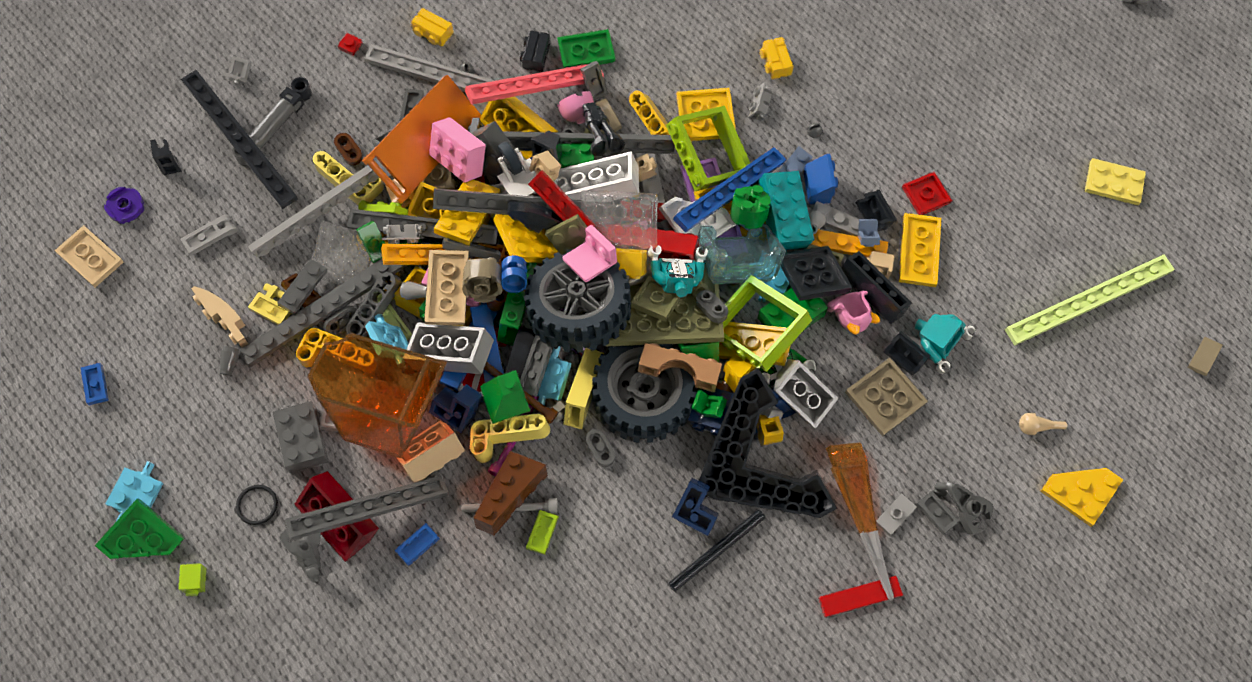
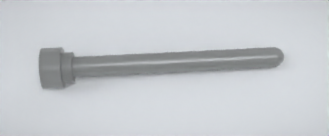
M549 498L545 502L523 503L515 511L545 510V512L551 514H558L557 498ZM464 504L461 506V510L463 512H477L480 504Z

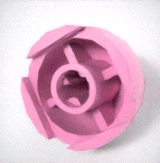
M584 91L582 92L583 96L573 94L561 100L557 106L562 117L569 122L585 123L582 106L586 103L594 102L591 92Z

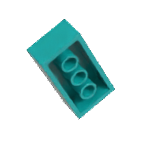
M799 171L764 173L757 182V185L763 187V191L771 199L766 226L772 251L807 248L815 239Z

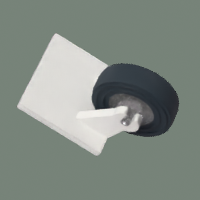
M507 141L498 145V150L502 156L498 158V162L504 173L497 177L507 193L523 196L536 194L528 185L537 175L535 171L531 172L529 170L531 159L524 160L519 149L513 150Z

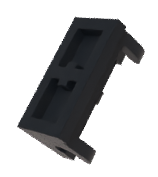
M155 139L150 140L152 157L162 174L168 175L182 172L177 157L170 151L167 140H163L164 146L162 148H158Z
M880 189L864 194L865 198L855 202L864 219H876L878 221L877 232L887 230L897 219Z
M902 331L893 338L883 351L912 376L923 367L931 356Z

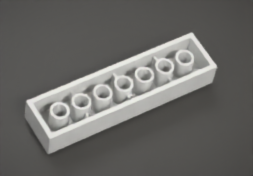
M631 151L561 168L559 176L554 182L571 200L608 202L639 194V166ZM501 183L492 185L501 189L500 194H508ZM537 193L532 195L535 197H540ZM489 213L492 219H494L496 214Z

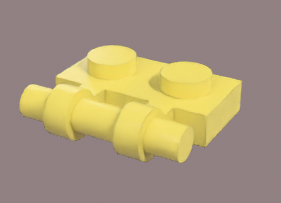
M266 283L263 287V290L267 291L266 295L258 292L248 308L250 311L279 325L288 319L291 313L279 307L277 301L273 300V298H281L285 292L275 285L271 286Z

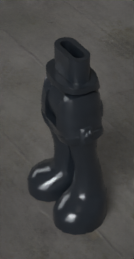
M596 103L584 104L582 108L585 127L590 130L594 137L591 144L592 154L595 157L603 156L608 147L613 154L620 153L625 148V142L611 128L608 117H606ZM600 130H603V131H604V133H605L607 139L603 136V134H602V132H601Z

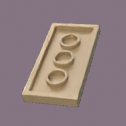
M429 251L425 325L465 326L467 297L463 293L462 285L463 270L467 260H469V251Z

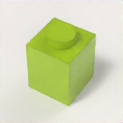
M202 564L180 565L179 590L185 593L186 596H198V593L205 592L206 567Z

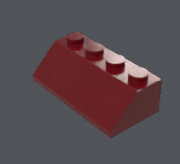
M326 471L310 478L294 505L304 514L353 499L333 476ZM369 518L321 532V535L346 562L372 540L379 527Z

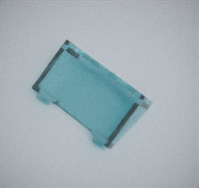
M767 224L756 229H749L746 237L716 238L717 232L714 227L700 226L698 232L702 255H704L706 248L708 250L704 263L712 283H744L751 275L762 282H767L777 276L786 250Z

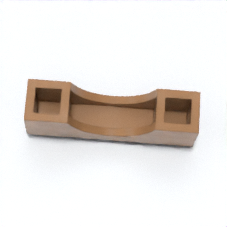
M645 343L638 372L658 377L662 371L668 368H681L691 374L696 388L715 392L722 363H718L715 359L699 358L696 354L680 353V351L673 348L665 349L658 344Z

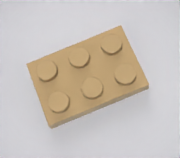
M84 225L55 250L61 258L94 288L124 263L118 255Z

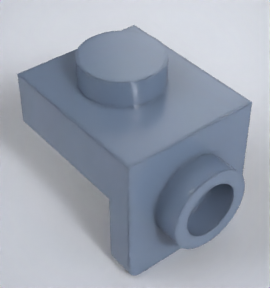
M876 219L859 220L858 239L861 245L866 247L880 245V236L877 232L878 221Z

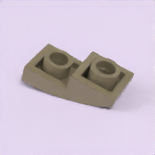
M605 98L597 102L596 105L608 117L611 128L615 132L622 129V125L607 99Z
M1204 337L1188 368L1196 373L1207 376L1223 345Z

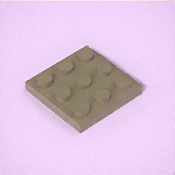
M891 358L884 361L845 391L882 437L928 402Z

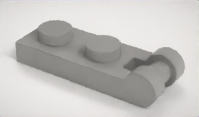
M225 214L180 240L190 256L224 237L235 234L237 228L234 224H231L229 215Z

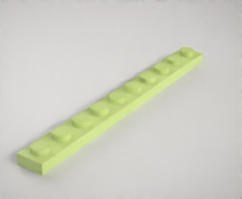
M1165 255L1159 256L1010 325L1005 331L1014 346L1166 276L1175 269Z

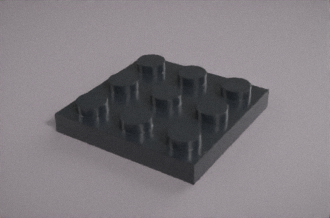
M829 246L780 253L777 256V261L799 301L849 293L852 289Z

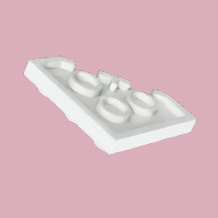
M674 197L659 208L675 232L691 233L699 237V249L736 225L725 208H720L685 233L673 218L693 202Z

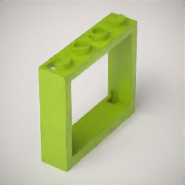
M725 105L677 116L666 124L695 192L720 185L750 164ZM711 118L734 171L707 178L683 124Z
M751 275L725 303L728 308V316L723 322V329L755 293L796 319L761 358L725 333L722 344L729 350L734 349L736 354L743 360L746 358L750 360V363L756 369L761 368L767 372L810 324L812 319L806 309Z

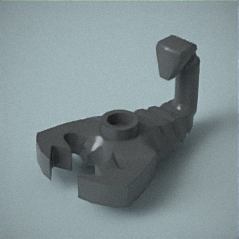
M938 482L935 484L933 492L937 497L946 496L948 492L959 509L961 523L968 534H977L984 529L979 528L980 522H974L973 524L972 522L978 518V515H985L986 519H991L993 503L981 496H975L968 489L956 483Z
M285 529L279 537L283 545L291 554L296 556L299 565L307 574L308 579L310 578L312 582H318L321 571L320 553L318 550L321 532L289 542V535Z

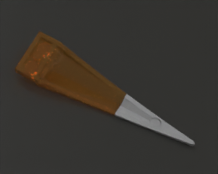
M859 442L830 445L826 448L833 466L830 469L889 601H892L894 596L878 535L871 494L868 460L862 444Z

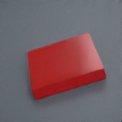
M935 172L902 185V189L918 215H925L952 202Z

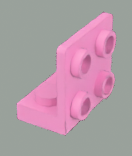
M592 225L585 228L586 242L563 256V261L584 282L590 281L617 263L616 247Z

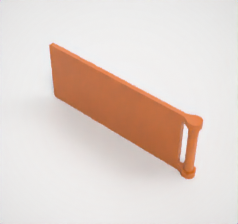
M445 75L362 160L365 165L368 164L397 197L396 200L400 204L409 197L420 182L439 163L429 155L432 123L450 117L468 131L472 118L481 117L480 112L471 104L470 100L448 75ZM375 157L395 178V180L403 187V189L405 190L404 192H402L396 186V184L373 160Z

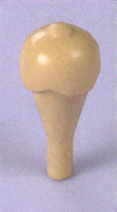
M1026 413L1020 418L1019 427L1024 434L1036 435L1037 432L1050 429H1066L1067 423L1051 421L1036 416L1035 413Z

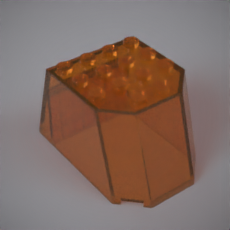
M350 333L346 335V338L332 343L330 341L324 343L308 374V379L320 404L344 441L401 458L420 425L447 362Z

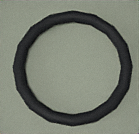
M265 485L247 487L240 493L236 501L238 516L243 522L250 525H260L267 522L274 516L277 510L278 500L276 494ZM253 489L268 491L274 501L270 514L259 521H251L245 518L240 510L243 496Z

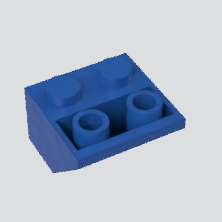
M825 154L805 165L803 175L809 205L816 204V201L823 204L830 203L832 197L835 196L838 178L834 177L835 162L831 160L830 154Z

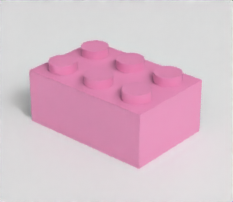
M450 117L432 123L429 155L464 183L481 177L486 144Z

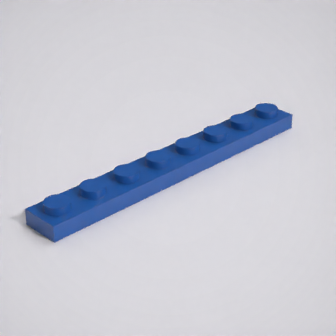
M773 147L677 213L673 220L685 233L732 201L737 188L752 187L764 173H772L783 165L787 159Z

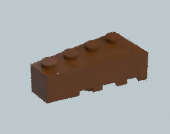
M510 451L473 517L476 529L495 535L510 519L511 514L524 503L523 501L530 493L532 494L536 490L537 485L548 476L546 464Z

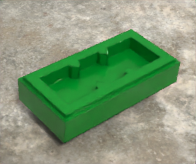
M370 221L356 229L372 263H376L382 259L381 247L385 242L382 240L375 221Z

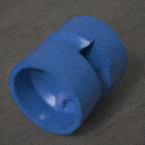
M515 255L504 258L501 263L502 288L510 293L523 291L527 286L526 261L522 257Z

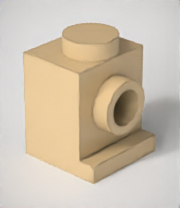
M545 151L533 156L529 170L531 172L535 171L536 174L543 170L555 181L559 176L561 165L549 151Z
M645 154L635 159L639 166V182L657 175L655 171L657 164L654 157L650 158L648 154Z
M872 251L870 257L866 258L889 279L893 269L894 255Z

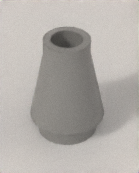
M814 211L809 214L813 234L826 223V218L820 211Z
M411 281L401 284L400 295L406 300L426 298L427 286Z

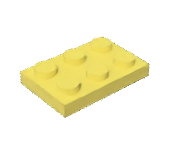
M1092 158L1089 165L1085 192L1139 206L1142 200L1146 172Z

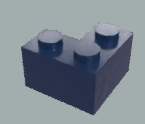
M467 384L458 393L445 387L432 400L429 413L462 433L474 420L483 394Z
M692 477L672 518L708 536L719 513L702 505L710 486Z

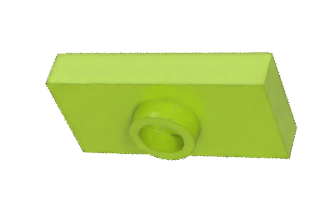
M539 510L526 549L545 555L559 516Z

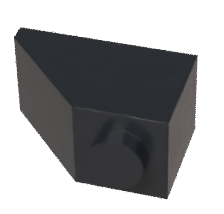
M546 131L531 138L534 155L549 151L560 162L562 155L560 135Z

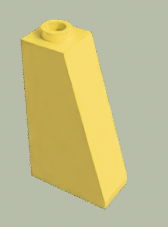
M588 348L585 349L566 401L564 425L582 430L592 400V377H597V374H594L595 365L600 366L598 363L601 354L604 355V353L597 350L591 351Z

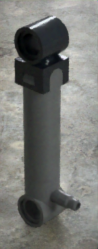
M297 77L291 82L292 89L286 87L279 95L280 100L249 134L260 150L293 112L297 113L305 105L303 101L311 98L312 91L306 78ZM233 147V154L237 162L242 166H248ZM261 151L265 155V157L268 160H270V157L266 153Z

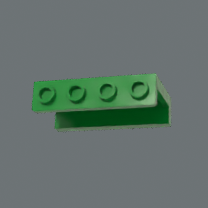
M526 262L527 278L529 274L534 275L533 269L537 263ZM524 290L518 293L508 292L499 324L498 342L511 346L514 345L526 311Z

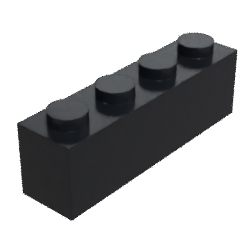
M860 251L848 257L841 267L849 283L858 292L867 291L868 294L865 295V299L890 324L900 319L911 306L912 302Z

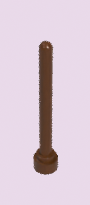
M486 361L484 370L493 377L503 375ZM524 391L528 404L539 411L550 425L559 412L553 407L546 408Z

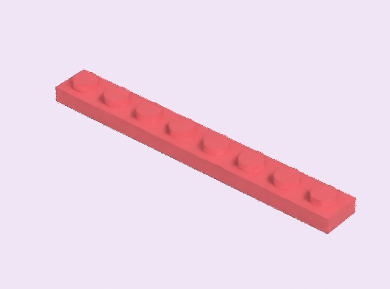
M587 65L466 86L465 93L471 104L585 84L580 69Z

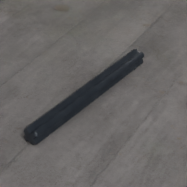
M757 510L668 583L669 587L676 592L765 519L762 511Z

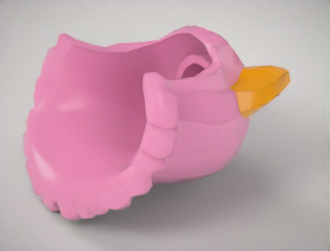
M867 291L844 294L827 303V312L834 311L840 324L855 335L866 330L870 323L878 324L880 322L878 315L871 311L869 302L865 299V295L868 294Z

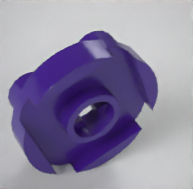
M118 187L107 195L106 205L104 203V209L108 216L120 224L135 220L145 209L142 196L134 188ZM122 202L128 203L126 207L120 208Z

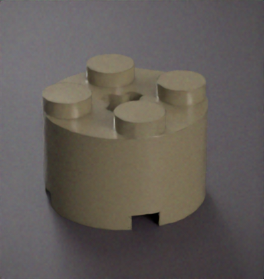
M495 258L467 260L463 270L462 290L466 297L469 298L470 296L474 298V301L484 303L491 302L496 299L497 295H501L502 272L501 266Z

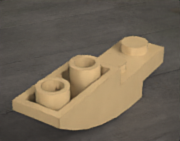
M195 286L191 288L195 293L192 296L198 306L201 304L204 306L205 309L202 312L208 320L212 318L215 324L219 322L224 330L229 329L231 334L228 336L235 345L239 343L241 348L246 346L248 342L239 331L245 324L238 314L215 294Z

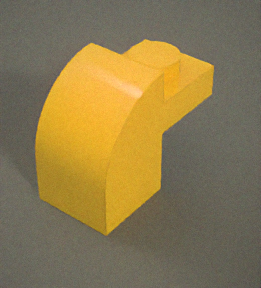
M760 414L756 426L760 444L763 446L782 442L784 432L779 416L768 418Z

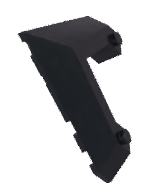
M757 368L740 378L699 478L700 482L710 486L705 497L821 518L838 508L818 470L798 479L746 463L760 413L778 404V399L760 369Z

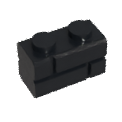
M531 30L528 37L525 36L523 44L525 50L520 53V62H522L523 69L538 72L544 71L551 43L549 33H539V31Z

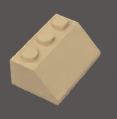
M440 420L392 451V453L413 483L425 480L432 472L440 470L450 460L458 458L465 449L454 431Z

